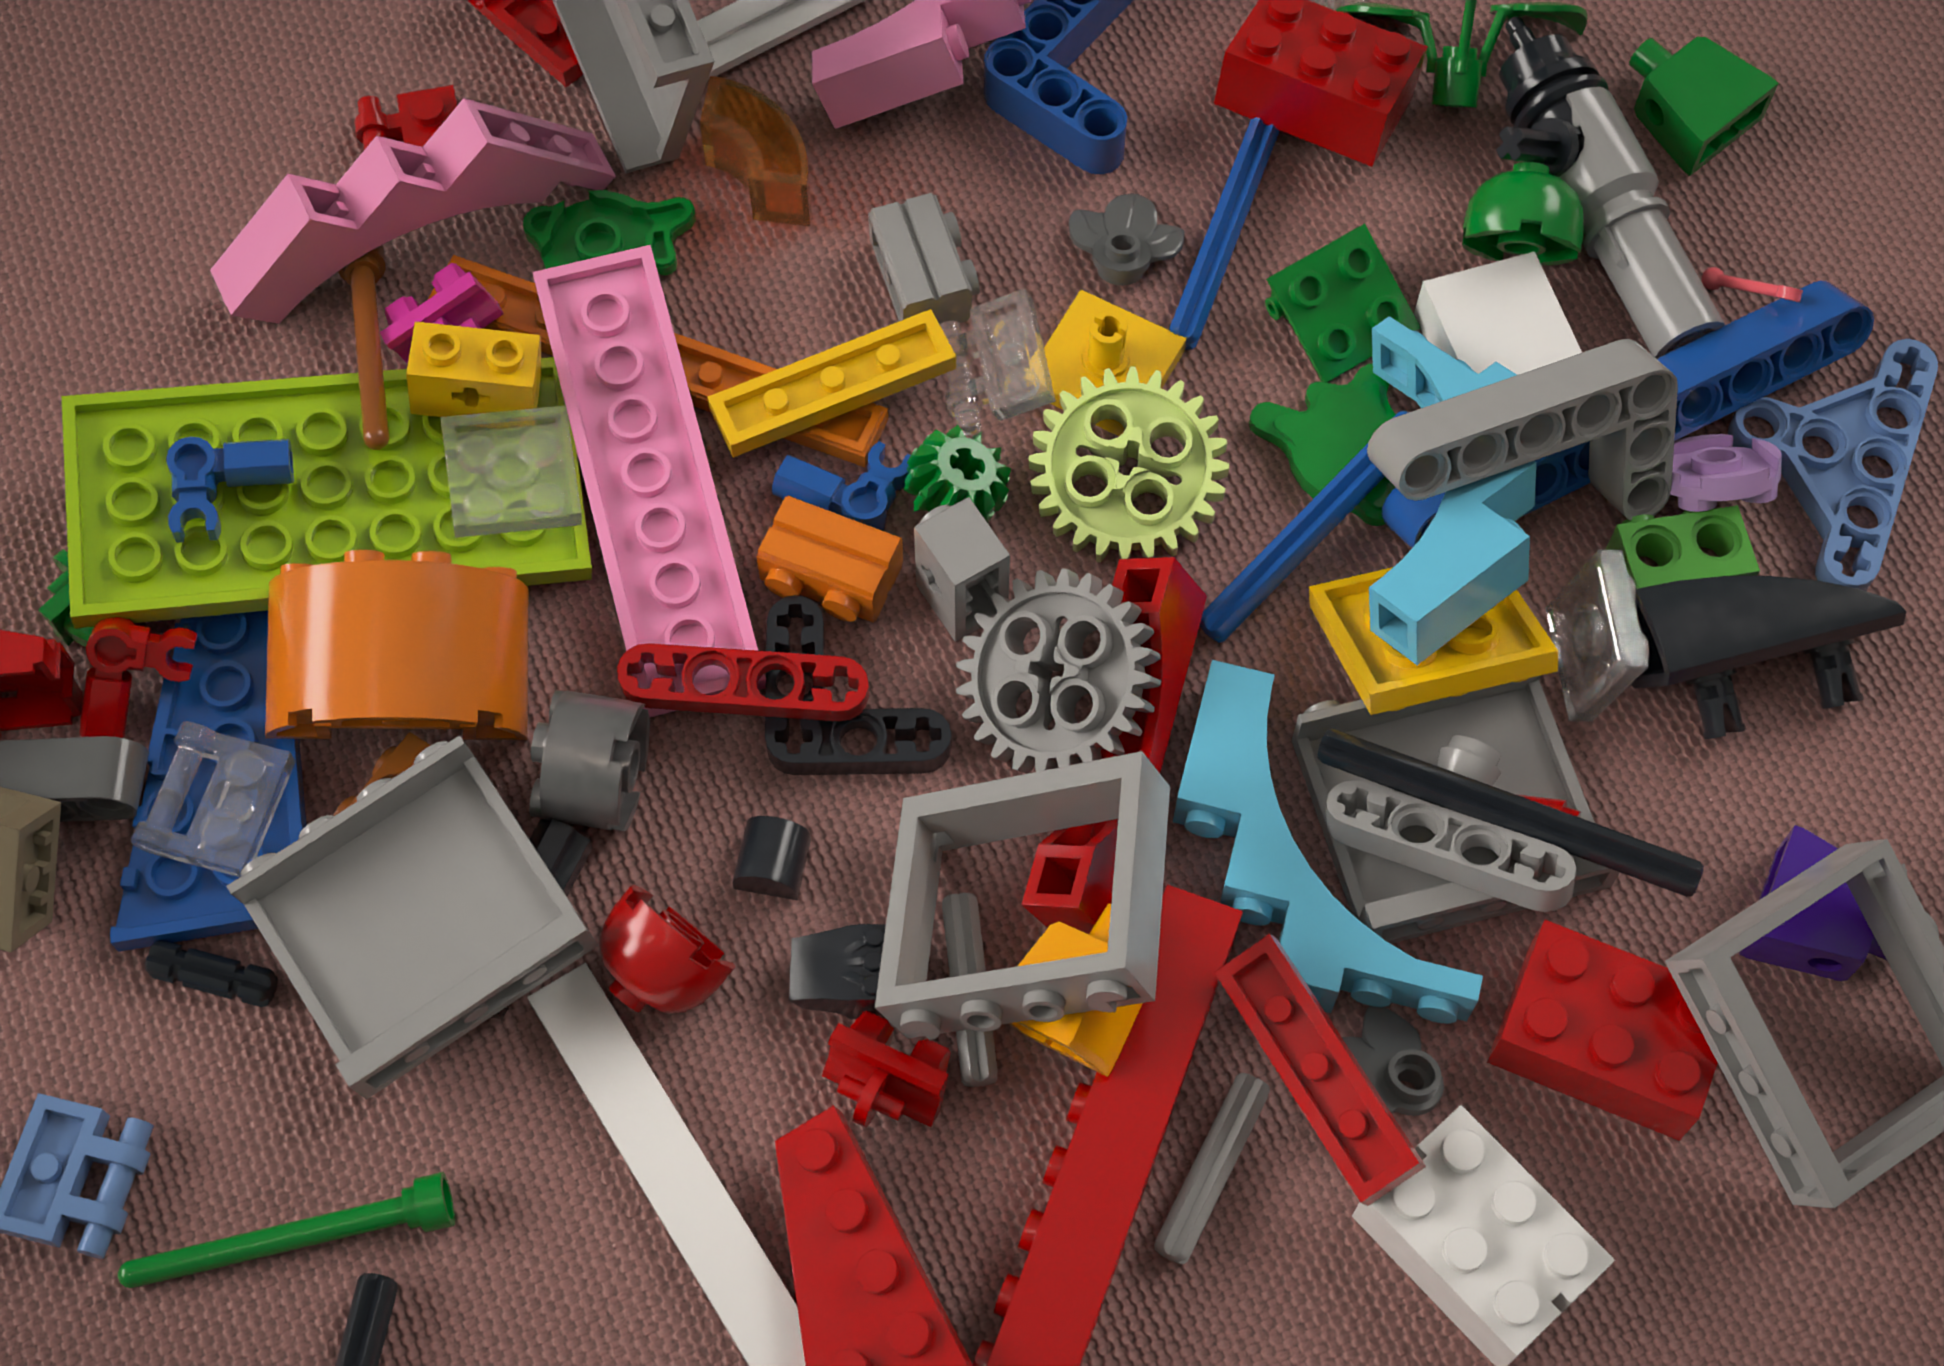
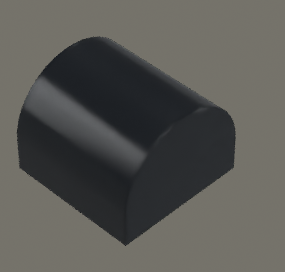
M754 816L749 818L746 823L732 881L733 889L798 901L811 843L809 831L802 825L784 818L774 816Z

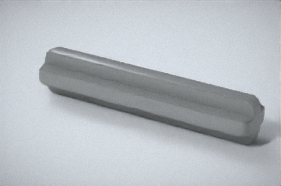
M972 893L947 895L942 901L950 977L986 972L977 897ZM972 1029L956 1031L961 1081L964 1086L984 1087L996 1083L998 1070L993 1031H976Z
M1240 1073L1236 1076L1155 1240L1154 1250L1164 1258L1179 1264L1188 1262L1268 1098L1270 1088L1259 1078L1247 1073Z

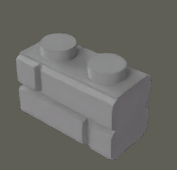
M933 193L906 199L904 204L894 202L872 208L870 213H868L869 239L898 320L901 321L931 309L942 328L968 321L972 317V296L980 293V287L971 259L961 261L956 247H960L962 241L954 213L943 214L937 196L933 195Z

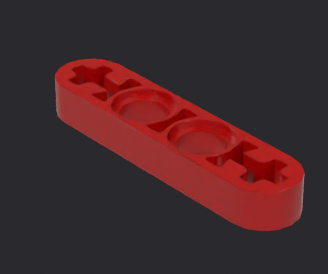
M646 643L637 644L628 649L620 658L617 666L618 681L626 699L645 704L643 708L846 721L858 716L866 707L869 698L868 676L865 670L855 660L843 656ZM645 663H653L659 675L677 677L675 664H684L681 673L684 692H675L676 688L673 678H654L651 682V688L642 689L639 686L637 677L631 676V674L642 673ZM716 665L728 672L730 681L724 691L716 695H706L694 687L693 680L695 675L706 666ZM770 670H782L791 675L795 683L793 690L788 696L773 700L760 694L757 688L759 679ZM803 673H813V686L831 687L835 683V677L844 676L848 678L849 687L858 690L847 692L844 702H835L832 700L830 690L811 688L813 701H803L805 694Z

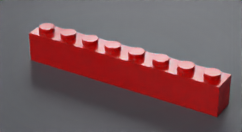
M1167 884L1162 897L1155 1001L1142 1004L1109 1076L1107 1077L1097 1072L1092 1086L1080 1082L1076 1089L1066 1121L1077 1125L1068 1148L1056 1144L1042 1182V1184L1052 1187L1053 1190L1045 1211L1042 1212L1032 1208L1028 1216L1018 1248L1029 1252L1020 1277L1007 1274L993 1314L1004 1317L995 1344L984 1339L982 1340L973 1366L1082 1365L1220 981L1214 972L1227 963L1243 911Z

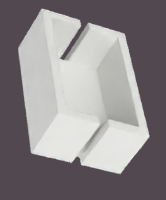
M1460 1105L1415 1148L1426 1167L1370 1206L1359 1202L1352 1217L1495 1366H1508L1596 1281L1615 1259Z

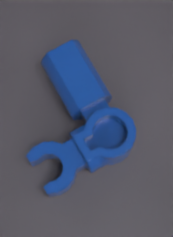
M199 437L181 438L173 443L168 450L166 461L172 476V497L177 503L170 510L168 525L176 543L184 542V527L186 523L191 519L201 518L206 521V531L210 541L218 540L221 534V522L212 504L217 496L218 483L226 482L228 487L292 484L294 482V469L290 439L224 442L223 448L213 449L207 441Z
M879 441L872 446L868 453L867 472L861 474L856 482L846 485L845 478L787 454L775 474L772 494L782 499L785 496H791L883 531L886 525L887 512L896 497L895 491L905 487V479L909 474L906 470L908 467L907 461L911 455L907 454L898 467H885L882 463L885 458L886 444Z

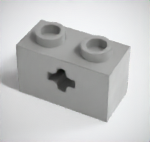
M969 497L953 506L941 505L927 513L920 523L914 527L916 586L956 642L981 628L974 617L976 613L994 617L997 613L991 597L994 593L1009 599L1010 554Z

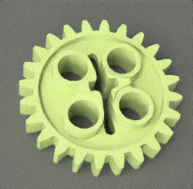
M1134 366L1130 367L1126 382L1117 383L1110 368L1105 369L1103 386L1096 388L1085 376L1082 377V396L1077 399L1071 393L1064 390L1060 392V404L1064 410L1063 414L1050 409H1045L1043 412L1044 423L1052 432L1034 431L1033 444L1045 451L1029 455V469L1045 473L1030 481L1032 494H1049L1039 504L1041 517L1059 513L1053 525V534L1058 537L1073 529L1075 531L1073 551L1079 552L1089 542L1095 543L1096 561L1100 563L1104 560L1110 549L1118 550L1119 559H1130L1132 550H1140L1143 558H1154V546L1161 544L1172 557L1177 555L1178 544L1176 536L1181 534L1186 539L1195 543L1198 540L1199 530L1193 520L1197 519L1212 524L1215 511L1206 501H1223L1226 488L1213 480L1228 477L1229 463L1213 458L1226 452L1227 440L1225 438H1208L1218 428L1219 419L1217 415L1199 419L1198 416L1203 409L1204 398L1200 395L1186 403L1183 402L1184 382L1181 380L1175 383L1168 391L1161 389V371L1158 370L1153 373L1147 384L1139 383L1138 372ZM1112 419L1121 423L1125 431L1118 438L1108 440L1098 437L1092 431V428L1101 420ZM1164 436L1173 437L1183 445L1184 449L1177 456L1170 458L1162 457L1153 451L1151 444L1156 439ZM1079 448H1085L1095 456L1086 455L1081 457L1076 454V451ZM1127 457L1137 459L1138 467H1134L1130 475L1119 473V466L1125 464ZM1096 475L1107 486L1099 495L1089 497L1079 494L1073 485L1082 476ZM1178 476L1181 479V483L1178 485L1171 484L1164 477ZM1146 492L1155 493L1164 500L1165 507L1159 513L1148 515L1137 511L1132 502L1140 494Z

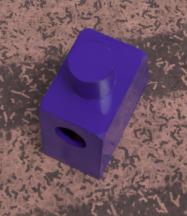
M1795 825L1776 850L1759 900L1838 848L1810 831ZM1846 882L1741 950L1739 954L1751 960L1837 981H1847L1864 963L1868 953L1887 961Z

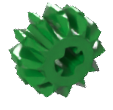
M959 425L949 430L947 434L935 429L932 434L927 435L919 448L914 449L907 461L908 467L906 470L909 474L905 479L904 491L917 496L914 500L913 512H930L941 505L953 506L969 497L986 522L989 523L995 512L1001 510L1008 498L1007 493L1009 489L1006 485L1010 480L1011 468L998 463L1001 458L1002 447H985L982 444V431L971 438H967Z

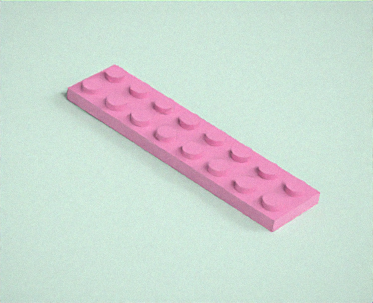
M651 245L533 272L626 651L637 644L646 643L758 651ZM645 663L642 673L632 674V676L637 677L639 686L642 689L651 688V682L654 678H673L676 688L675 692H684L681 674L684 664H675L677 677L659 675L653 663ZM716 665L706 666L697 672L693 685L702 694L716 695L724 691L728 686L730 675L722 667ZM765 674L759 679L758 690L766 688ZM643 708L648 710L649 718L678 711Z

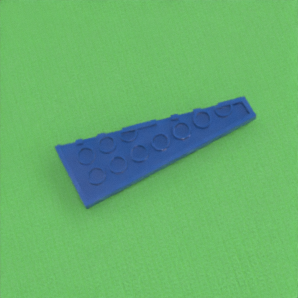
M268 610L182 618L180 623H175L174 628H186L197 633L194 649L175 647L172 658L177 662L193 664V670L190 680L177 682L166 678L163 679L148 750L147 764L149 765L146 786L142 804L138 806L132 825L136 830L129 866L123 867L120 881L123 894L116 927L111 926L110 929L111 944L118 952L150 947L159 940L175 943L259 929L244 904L236 899L226 886L241 877L242 869L253 859L266 853L277 854L297 841L300 832L307 826L300 739H265Z

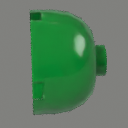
M1535 162L1516 163L1513 165V171L1496 174L1485 181L1469 200L1464 217L1462 246L1470 253L1492 261L1503 260L1504 252L1523 255L1535 251L1541 266L1572 262L1577 259L1578 252L1581 253L1584 235L1583 207L1578 194L1561 178L1550 175L1548 166Z

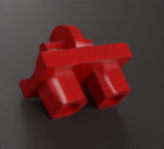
M869 1011L863 1012L850 1027L838 1023L829 1038L830 1052L822 1077L839 1084L837 1093L857 1102L852 1122L867 1128L876 1113L879 1112L896 1121H899L902 1115H905L932 1127L940 1113L949 1074L946 1073L951 1055L949 1048L926 1039L918 1040L910 1056L890 1047L894 1028L888 1020Z

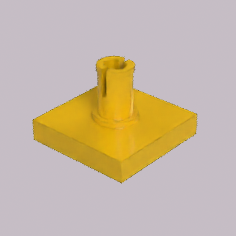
M1080 289L1024 379V392L1062 409L1060 392L1064 390L1071 393L1077 399L1082 396V377L1085 376L1096 388L1103 386L1105 369L1110 368L1117 383L1126 382L1127 373L1131 366L1136 367L1139 383L1144 384L1148 383L1156 370L1161 371L1162 389L1185 351L1187 338L1178 336L1170 330ZM1112 419L1101 420L1095 424L1117 436L1122 435L1125 431L1121 423Z

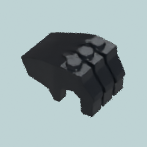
M855 924L792 938L789 1001L802 1009L839 1013L854 1020H857L862 1011L877 1010L875 1008L886 924Z

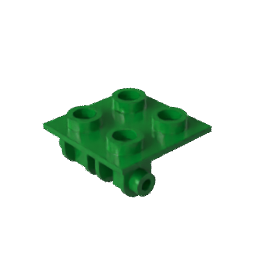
M1365 223L1266 279L1272 289L1271 297L1265 300L1268 313L1275 320L1283 317L1290 322L1322 382L1327 383L1372 357V328L1387 317H1392L1412 331H1417L1421 328Z

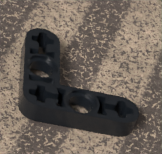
M797 595L784 597L777 601L768 613L766 651L790 653V638L787 628L791 624V618L798 617L803 618L805 626L801 631L802 653L800 654L825 655L824 620L822 611L816 602L807 597ZM782 670L766 672V698L776 700L786 697L779 691L777 686L780 679L787 672ZM804 672L813 680V673ZM812 686V688L825 689V687ZM811 689L804 695L803 701H813ZM925 708L863 709L858 716L846 721L800 719L802 738L805 743L801 744L800 753L796 754L788 753L785 744L789 740V718L765 716V741L769 760L776 769L790 775L924 774L934 772L944 766L950 757L952 747L951 730L947 720L938 712ZM862 728L872 732L877 738L875 747L867 754L859 756L846 752L840 745L841 739L848 731ZM886 729H895L896 754H887L888 741ZM916 731H929L930 739L933 740L930 742L929 751H916V744L913 742L916 738Z

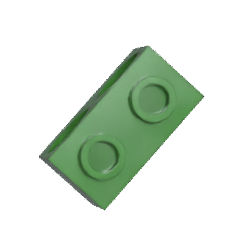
M1738 505L1714 508L1701 512L1686 510L1680 515L1655 518L1650 514L1634 516L1631 521L1627 519L1621 524H1617L1603 553L1618 602L1619 592L1679 580L1719 576H1758L1760 572ZM1699 547L1709 548L1719 557L1709 556ZM1639 556L1648 557L1654 560L1659 565V567H1653L1643 563L1639 559Z

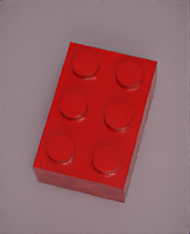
M1258 0L1225 51L1214 104L1250 119L1261 118L1265 125L1274 124L1278 130L1373 167L1413 98L1428 46L1407 39L1399 33L1389 32L1353 18L1345 12L1335 11L1310 0Z
M1544 919L1529 945L1486 1062L1678 1141L1700 1119L1718 1064L1667 967Z

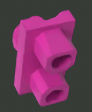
M450 263L434 274L432 284L437 294L421 305L412 296L400 297L385 308L388 327L382 330L380 335L386 346L394 350L407 365L415 321L483 329L504 314L498 302L470 271L465 273L456 263Z

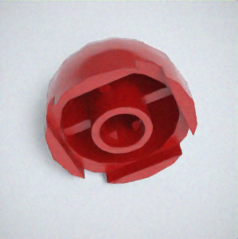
M631 885L613 907L603 924L599 947L602 962L615 978L608 989L622 1003L638 1013L642 1011L646 1004L664 1013H684L701 1005L723 984L735 969V965L733 962L720 960L725 953L681 914L670 906L658 914L647 905L654 895L641 887Z

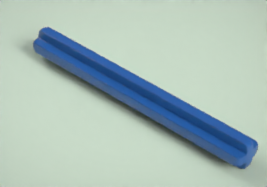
M1253 118L1249 123L1169 328L1172 333L1187 338L1185 350L1194 349L1198 344L1280 131L1274 124H1263L1261 118Z
M1400 411L1393 418L1404 415L1409 412ZM1368 444L1203 611L1199 626L1211 639L1218 643L1224 642L1385 477L1369 460L1367 453Z

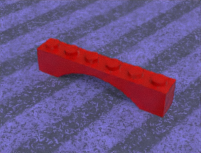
M1175 557L1119 559L1112 585L1124 592L1120 604L1130 601L1141 608L1142 611L1133 624L1143 623L1153 628L1154 634L1142 643L1141 647L1160 653L1161 659L1145 666V673L1160 680L1161 685L1151 689H1143L1141 698L1150 702L1155 707L1154 712L1144 713L1136 711L1132 717L1143 733L1140 736H1136L1123 731L1118 737L1125 751L1123 755L1142 751L1160 773L1207 595ZM1106 749L1101 750L1102 759L1119 756ZM1118 819L1054 830L1038 844L1021 905L1044 926L1048 928L1051 924L1059 921L1089 934L1108 903L1111 904Z

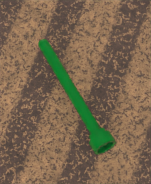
M444 1172L414 1179L413 1186L402 1188L401 1196L126 1261L118 1270V1280L126 1288H137L405 1223L408 1224L410 1229L422 1227L425 1233L453 1227L455 1225V1210L451 1189Z

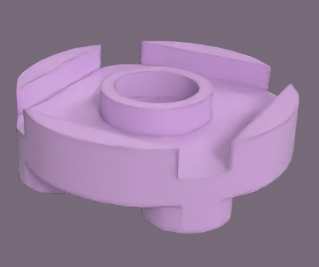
M1711 434L1678 439L1674 441L1670 495L1678 497L1679 508L1694 512L1712 510L1717 506V501L1741 499L1750 503L1770 502L1776 499L1778 483L1781 480V451L1774 444L1752 438V449L1733 447V435Z

